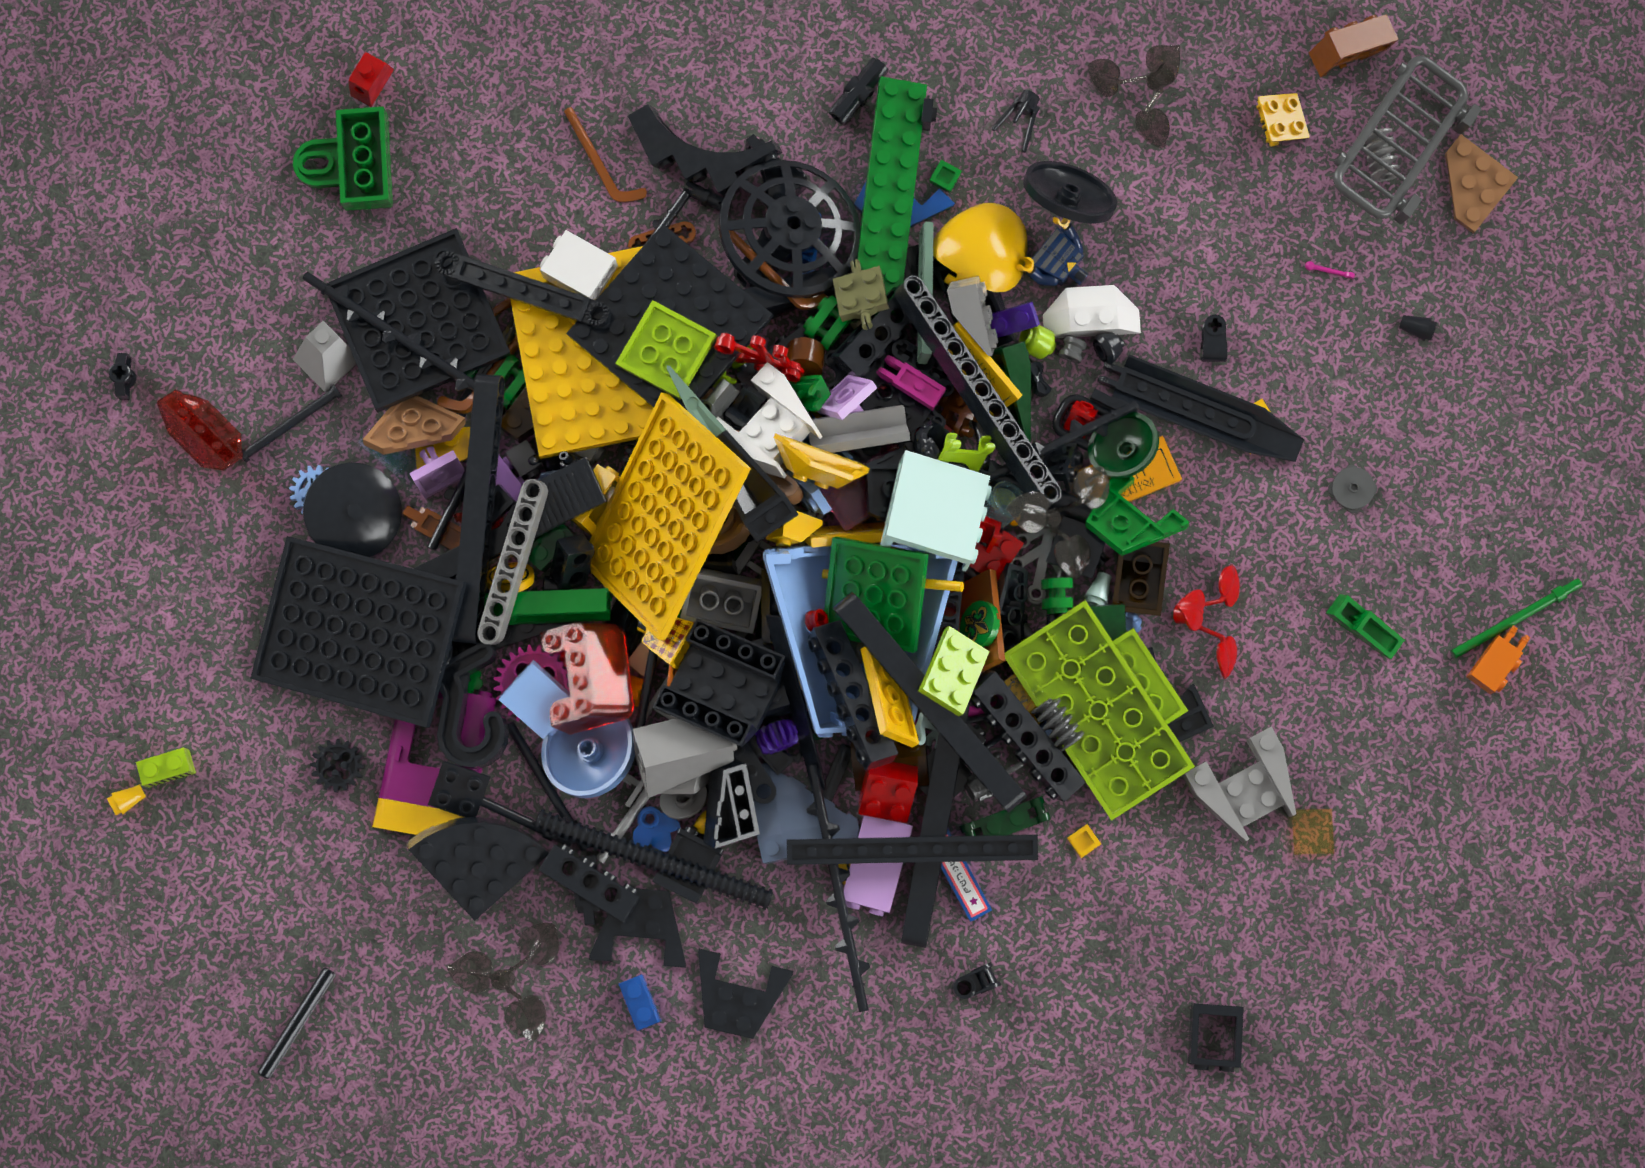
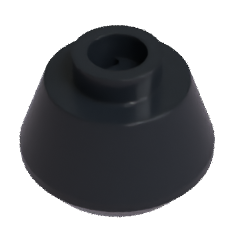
M1113 332L1100 333L1095 335L1093 347L1102 362L1114 363L1123 352L1124 342L1120 335H1115Z

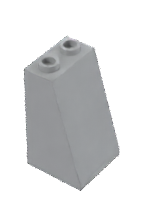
M677 718L633 729L635 758L648 798L733 762V751L737 750L736 744Z

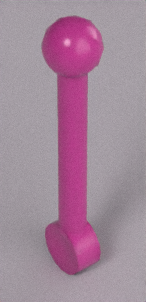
M1308 261L1305 264L1307 270L1315 269L1354 279L1355 276L1353 272H1343L1315 265L1312 261Z

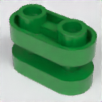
M834 296L824 297L817 307L819 312L815 317L810 316L803 325L805 329L804 335L812 339L817 335L821 337V344L827 351L833 347L852 321L851 319L842 322L837 308V299ZM832 316L837 320L828 331L823 326Z
M513 354L505 359L494 374L503 376L505 383L511 375L516 377L508 389L505 388L503 406L507 410H509L526 387L524 371L518 368L520 359Z
M1048 578L1041 580V590H1049V598L1042 599V610H1047V614L1067 613L1069 608H1073V598L1066 597L1065 589L1073 588V578Z

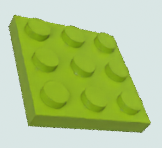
M652 300L615 364L681 400L667 370V365L671 366L685 384L689 386L716 340L717 335Z

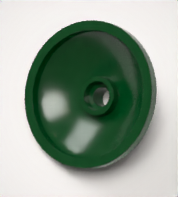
M1132 412L1119 418L1117 422L1109 423L1107 436L1103 437L1097 432H1093L1088 444L1089 460L1100 474L1109 478L1122 479L1136 475L1151 463L1158 451V430L1147 416L1138 412Z

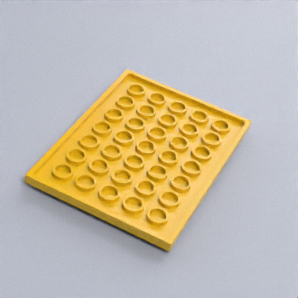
M643 246L608 253L616 258L618 267L602 292ZM540 267L514 272L558 287L543 278ZM510 299L540 459L558 456L563 451L573 453L639 439L653 407L566 334L577 321Z
M662 392L589 541L593 544L595 551L590 567L591 573L658 640H666L751 470L745 462L671 395Z

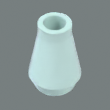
M1098 572L1096 579L1084 596L1089 606L1107 605L1112 579L1109 574Z

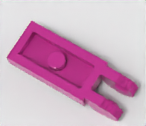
M888 355L885 358V362L893 369L899 371L896 376L881 367L877 370L879 377L892 383L891 385L933 411L945 393L946 388L906 362L904 364Z

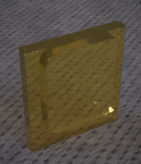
M1332 809L1296 810V815L1292 816L1294 855L1334 854Z

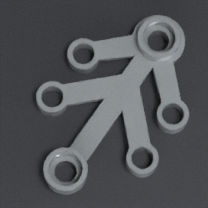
M1052 511L1045 512L1040 517L1037 527L1026 534L1016 536L1017 539L1023 537L1027 541L1026 545H1023L1021 549L1027 548L1032 540L1043 535L1042 544L1022 557H1015L1011 562L1013 564L1014 561H1019L1022 567L1038 558L1033 585L1028 588L1027 601L1034 605L1042 603V599H1045L1046 592L1041 590V580L1045 577L1046 559L1051 549L1053 537L1055 538L1062 521V517ZM1053 519L1056 525L1049 527L1046 523L1047 520ZM1052 565L1057 573V578H1061L1060 574L1063 571L1068 572L1069 578H1072L1073 574L1071 571ZM1038 590L1041 595L1039 598H1034L1031 592Z

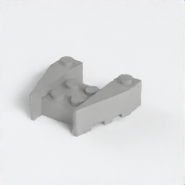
M1272 726L1246 740L1258 761L1252 766L1220 783L1216 780L1207 761L1182 775L1193 797L1242 843L1249 840L1243 827L1275 809L1283 806L1288 817L1296 815L1284 748Z

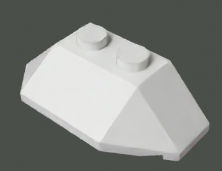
M1115 285L1065 288L1043 314V327L1050 329L1054 333L1055 338H1065V336L1088 337L1113 332L1115 335L1141 333L1139 309Z

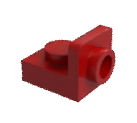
M1076 400L1063 428L1070 431V424L1074 419L1082 425L1093 421L1098 410L1094 409L1093 405L1088 402Z
M985 516L984 521L980 522L979 528L983 529L980 541L987 544L985 552L990 554L993 546L998 547L1002 539L1003 533L999 532L1002 522Z

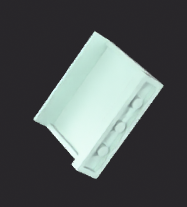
M905 450L899 461L880 546L891 547L893 542L961 562L963 563L962 571L966 572L969 565L974 564L978 556V550L975 549L976 542L979 543L983 529L979 527L980 522L984 521L987 513V507H984V503L991 494L992 487L988 486L990 476Z

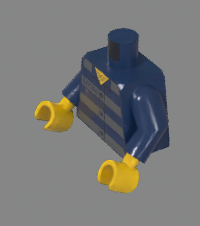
M1053 217V222L1061 226V229L1056 228L1033 258L1021 257L1025 261V267L1017 265V270L1026 271V275L1038 285L1062 286L1068 278L1081 285L1089 274L1079 267L1084 258L1083 247L1076 230L1070 223L1071 220L1063 218L1060 222L1057 217Z

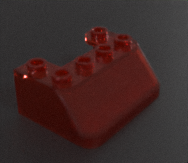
M572 623L540 632L541 645L544 651L549 654L565 651L570 697L557 700L552 704L550 708L551 727L571 735L622 721L632 715L634 701L626 637L621 627L615 624Z

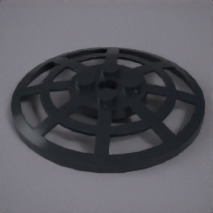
M788 160L771 161L756 165L745 171L734 181L721 203L719 234L726 256L734 268L746 280L768 293L790 298L811 297L821 294L834 287V278L847 275L851 269L850 262L852 260L855 262L858 256L861 226L852 200L836 180L811 165ZM770 167L781 168V178L769 180L759 187L746 180L760 170ZM790 167L808 171L822 178L826 183L819 188L809 181L793 178ZM784 184L786 196L774 200L764 191ZM794 185L806 187L815 192V194L809 200L796 196ZM740 187L751 194L744 208L743 219L728 221L730 202L736 190ZM833 189L841 195L847 204L853 222L841 220L836 205L828 196ZM757 199L769 207L764 218L751 219L752 208ZM822 200L828 205L834 219L821 218L816 206ZM787 220L796 221L799 228L791 229L787 225ZM753 228H764V232L769 240L764 248L757 242L752 231ZM822 228L835 229L834 239L829 249L819 239ZM744 229L749 245L757 254L749 265L741 259L735 250L729 231ZM842 230L855 232L853 250L844 266L834 255L841 241ZM812 246L822 255V257L813 262L802 264V252L809 250ZM777 248L784 252L792 253V264L782 262L772 257L771 254ZM766 262L779 270L792 272L793 287L773 283L758 275L756 271ZM827 262L836 272L832 278L822 283L803 287V272L815 270Z

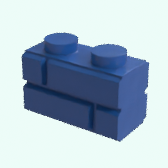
M639 975L619 983L637 1031L662 1022L644 975Z

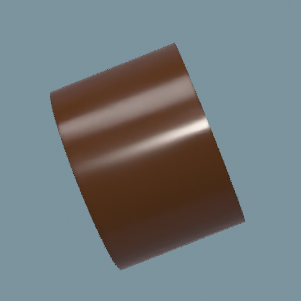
M800 337L791 340L787 344V357L789 360L801 365V368L805 371L803 376H822L825 358L824 346L812 338Z

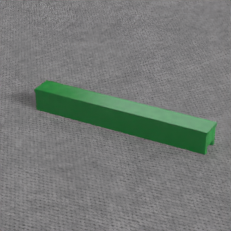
M608 588L518 592L508 625L610 621L612 596ZM486 593V595H485V605H486V602H487V598H488L489 593ZM497 603L494 607L496 616H500L503 613V606L500 603Z

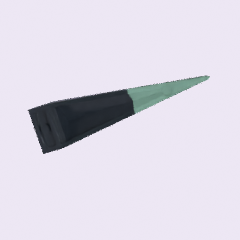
M667 365V370L687 411L751 468L734 502V506L742 523L755 542L758 543L796 518L799 514L785 493L724 428L671 366Z

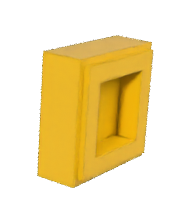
M1088 824L1067 837V840L1080 858L1101 845Z

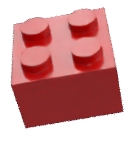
M892 762L867 770L859 795L858 814L907 824L918 784V767Z

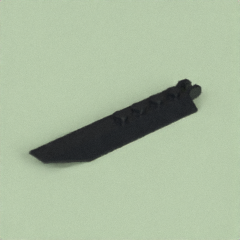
M1130 354L1124 368L1112 363H1104L1103 368L1106 371L1120 375L1118 382L1106 376H1099L1098 378L1100 384L1115 389L1112 395L1113 398L1125 404L1135 400L1139 406L1138 410L1244 452L1296 462L1304 439L1266 408Z

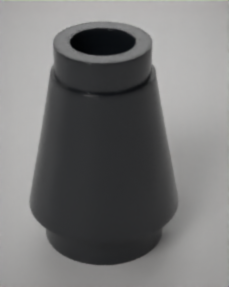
M1403 315L1399 329L1423 341L1425 339L1431 341L1437 322L1432 321V318Z

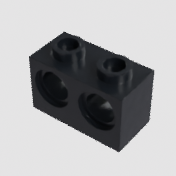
M583 533L560 538L556 541L549 576L559 590H569L587 585L595 551L593 544L587 540Z

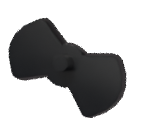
M1037 361L1031 362V385H1034L1033 392L1039 397L1047 396L1052 388L1043 379L1044 366Z

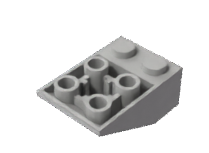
M979 276L950 282L947 292L952 314L988 356H992L994 348H997L998 338L996 330L990 327L993 317L990 305H985L987 296L985 282H980Z

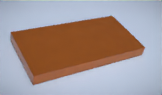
M988 569L965 581L961 598L960 622L966 609L972 603L979 600L993 604L998 610L996 614L997 619H1000L999 631L990 646L984 647L990 652L981 673L1005 661L996 571Z

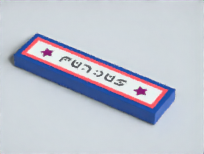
M948 830V831H947V836H952L951 833H950L949 830ZM966 861L942 862L941 870L970 922L992 911Z

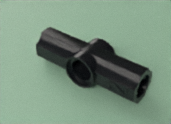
M872 57L859 75H855L847 83L843 94L829 110V115L845 126L859 107L865 105L866 99L872 97L874 89L879 83V78L881 76L885 77L889 72L885 64L879 59Z

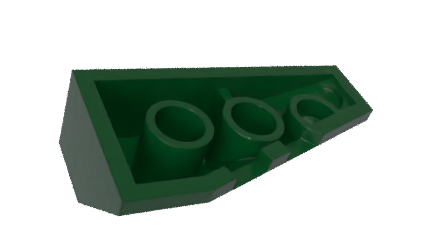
M1024 341L994 348L993 354L990 357L1022 394L1007 409L1029 442H1031V364Z

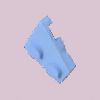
M790 470L786 472L790 477L794 474ZM793 478L803 491L801 503L806 510L811 509L813 512L823 515L832 510L819 488L811 483L809 479L803 482Z

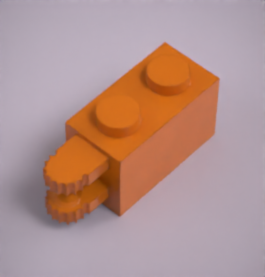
M1514 625L1503 638L1498 635L1492 640L1466 676L1489 694L1496 691L1500 692L1508 682L1505 679L1510 671L1514 673L1522 663L1519 658L1523 654L1522 650L1530 640V637L1524 635L1519 640L1517 646H1513L1509 641L1518 630Z

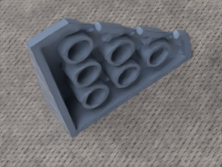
M763 763L762 766L776 787V796L773 801L767 804L758 803L754 798L753 801L760 832L757 835L762 862L763 864L787 860V839H821L822 835L818 817L807 813V808L814 802L813 794L806 789L807 786L792 776L788 778L782 773L777 775L767 763ZM766 784L760 785L757 789V795L762 799L768 798L771 794V788ZM824 798L829 822L840 827V830L832 838H858L860 832L858 819L850 813L846 815L835 808L836 804Z

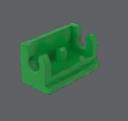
M821 375L800 377L798 382L789 381L807 412L819 411L831 395Z

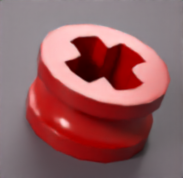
M822 609L808 611L805 615V625L810 632L815 627L828 624L827 614Z

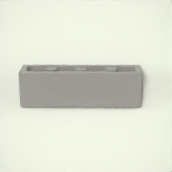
M903 405L853 412L848 414L843 420L830 416L815 418L812 420L821 433L822 438L819 439L811 432L808 434L811 446L831 453L910 441V433L906 424L905 408Z

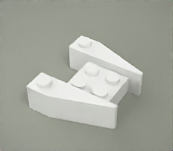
M767 362L751 381L758 392L764 395L768 401L751 418L747 425L740 432H737L721 418L717 417L716 419L764 472L785 479L787 475L780 467L783 460L773 438L775 433L800 442L810 432L819 439L822 438V435L785 375Z

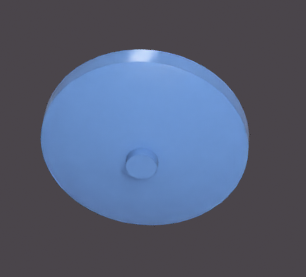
M586 700L575 704L577 709L568 719L564 716L558 723L560 728L553 736L547 735L543 739L541 749L542 765L551 783L564 793L578 798L597 797L615 788L629 772L635 757L633 727L626 715L609 703L598 700Z

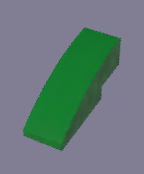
M1339 594L1325 613L1388 659L1393 658L1405 641L1370 610H1365L1348 595Z

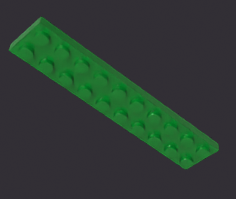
M881 76L878 83L856 260L860 261L861 270L880 266L887 295L893 287H898L904 281L922 133L921 120L927 84ZM892 311L891 315L896 316V313Z

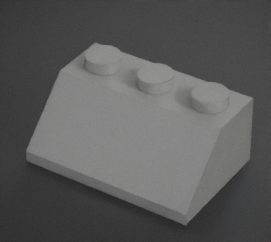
M701 568L681 608L680 618L695 622L698 618L716 627L753 634L761 599V579Z

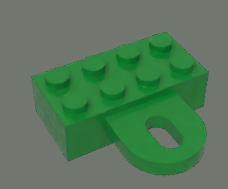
M384 106L336 110L337 138L314 139L303 143L293 157V169L296 176L303 184L311 188L340 187V203L345 211L393 207L389 120ZM326 158L329 161L328 166L324 169L307 170L304 168V164L308 159Z

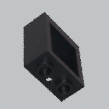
M1191 1003L1188 1064H1194L1195 1070H1209V1065L1219 1066V1071L1234 1072V1067L1241 1068L1244 1007ZM1199 1014L1235 1017L1233 1061L1197 1058Z

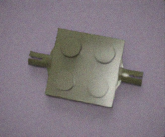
M852 260L850 262L852 273L833 279L839 315L842 322L851 319H861L862 328L868 330L867 325L869 329L873 326L870 316L889 309L883 275L880 266L861 270L860 261L855 260L854 264Z

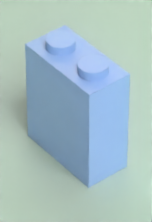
M534 660L499 697V701L542 739L547 735L553 736L560 728L558 724L564 716L568 719L577 709L575 706L577 698Z

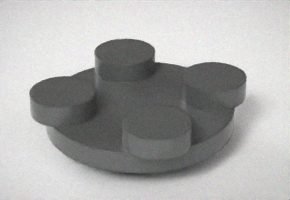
M1349 465L1335 476L1333 482L1328 486V492L1348 512L1357 513L1360 508L1365 507L1372 500L1377 492V485L1367 471L1355 465Z

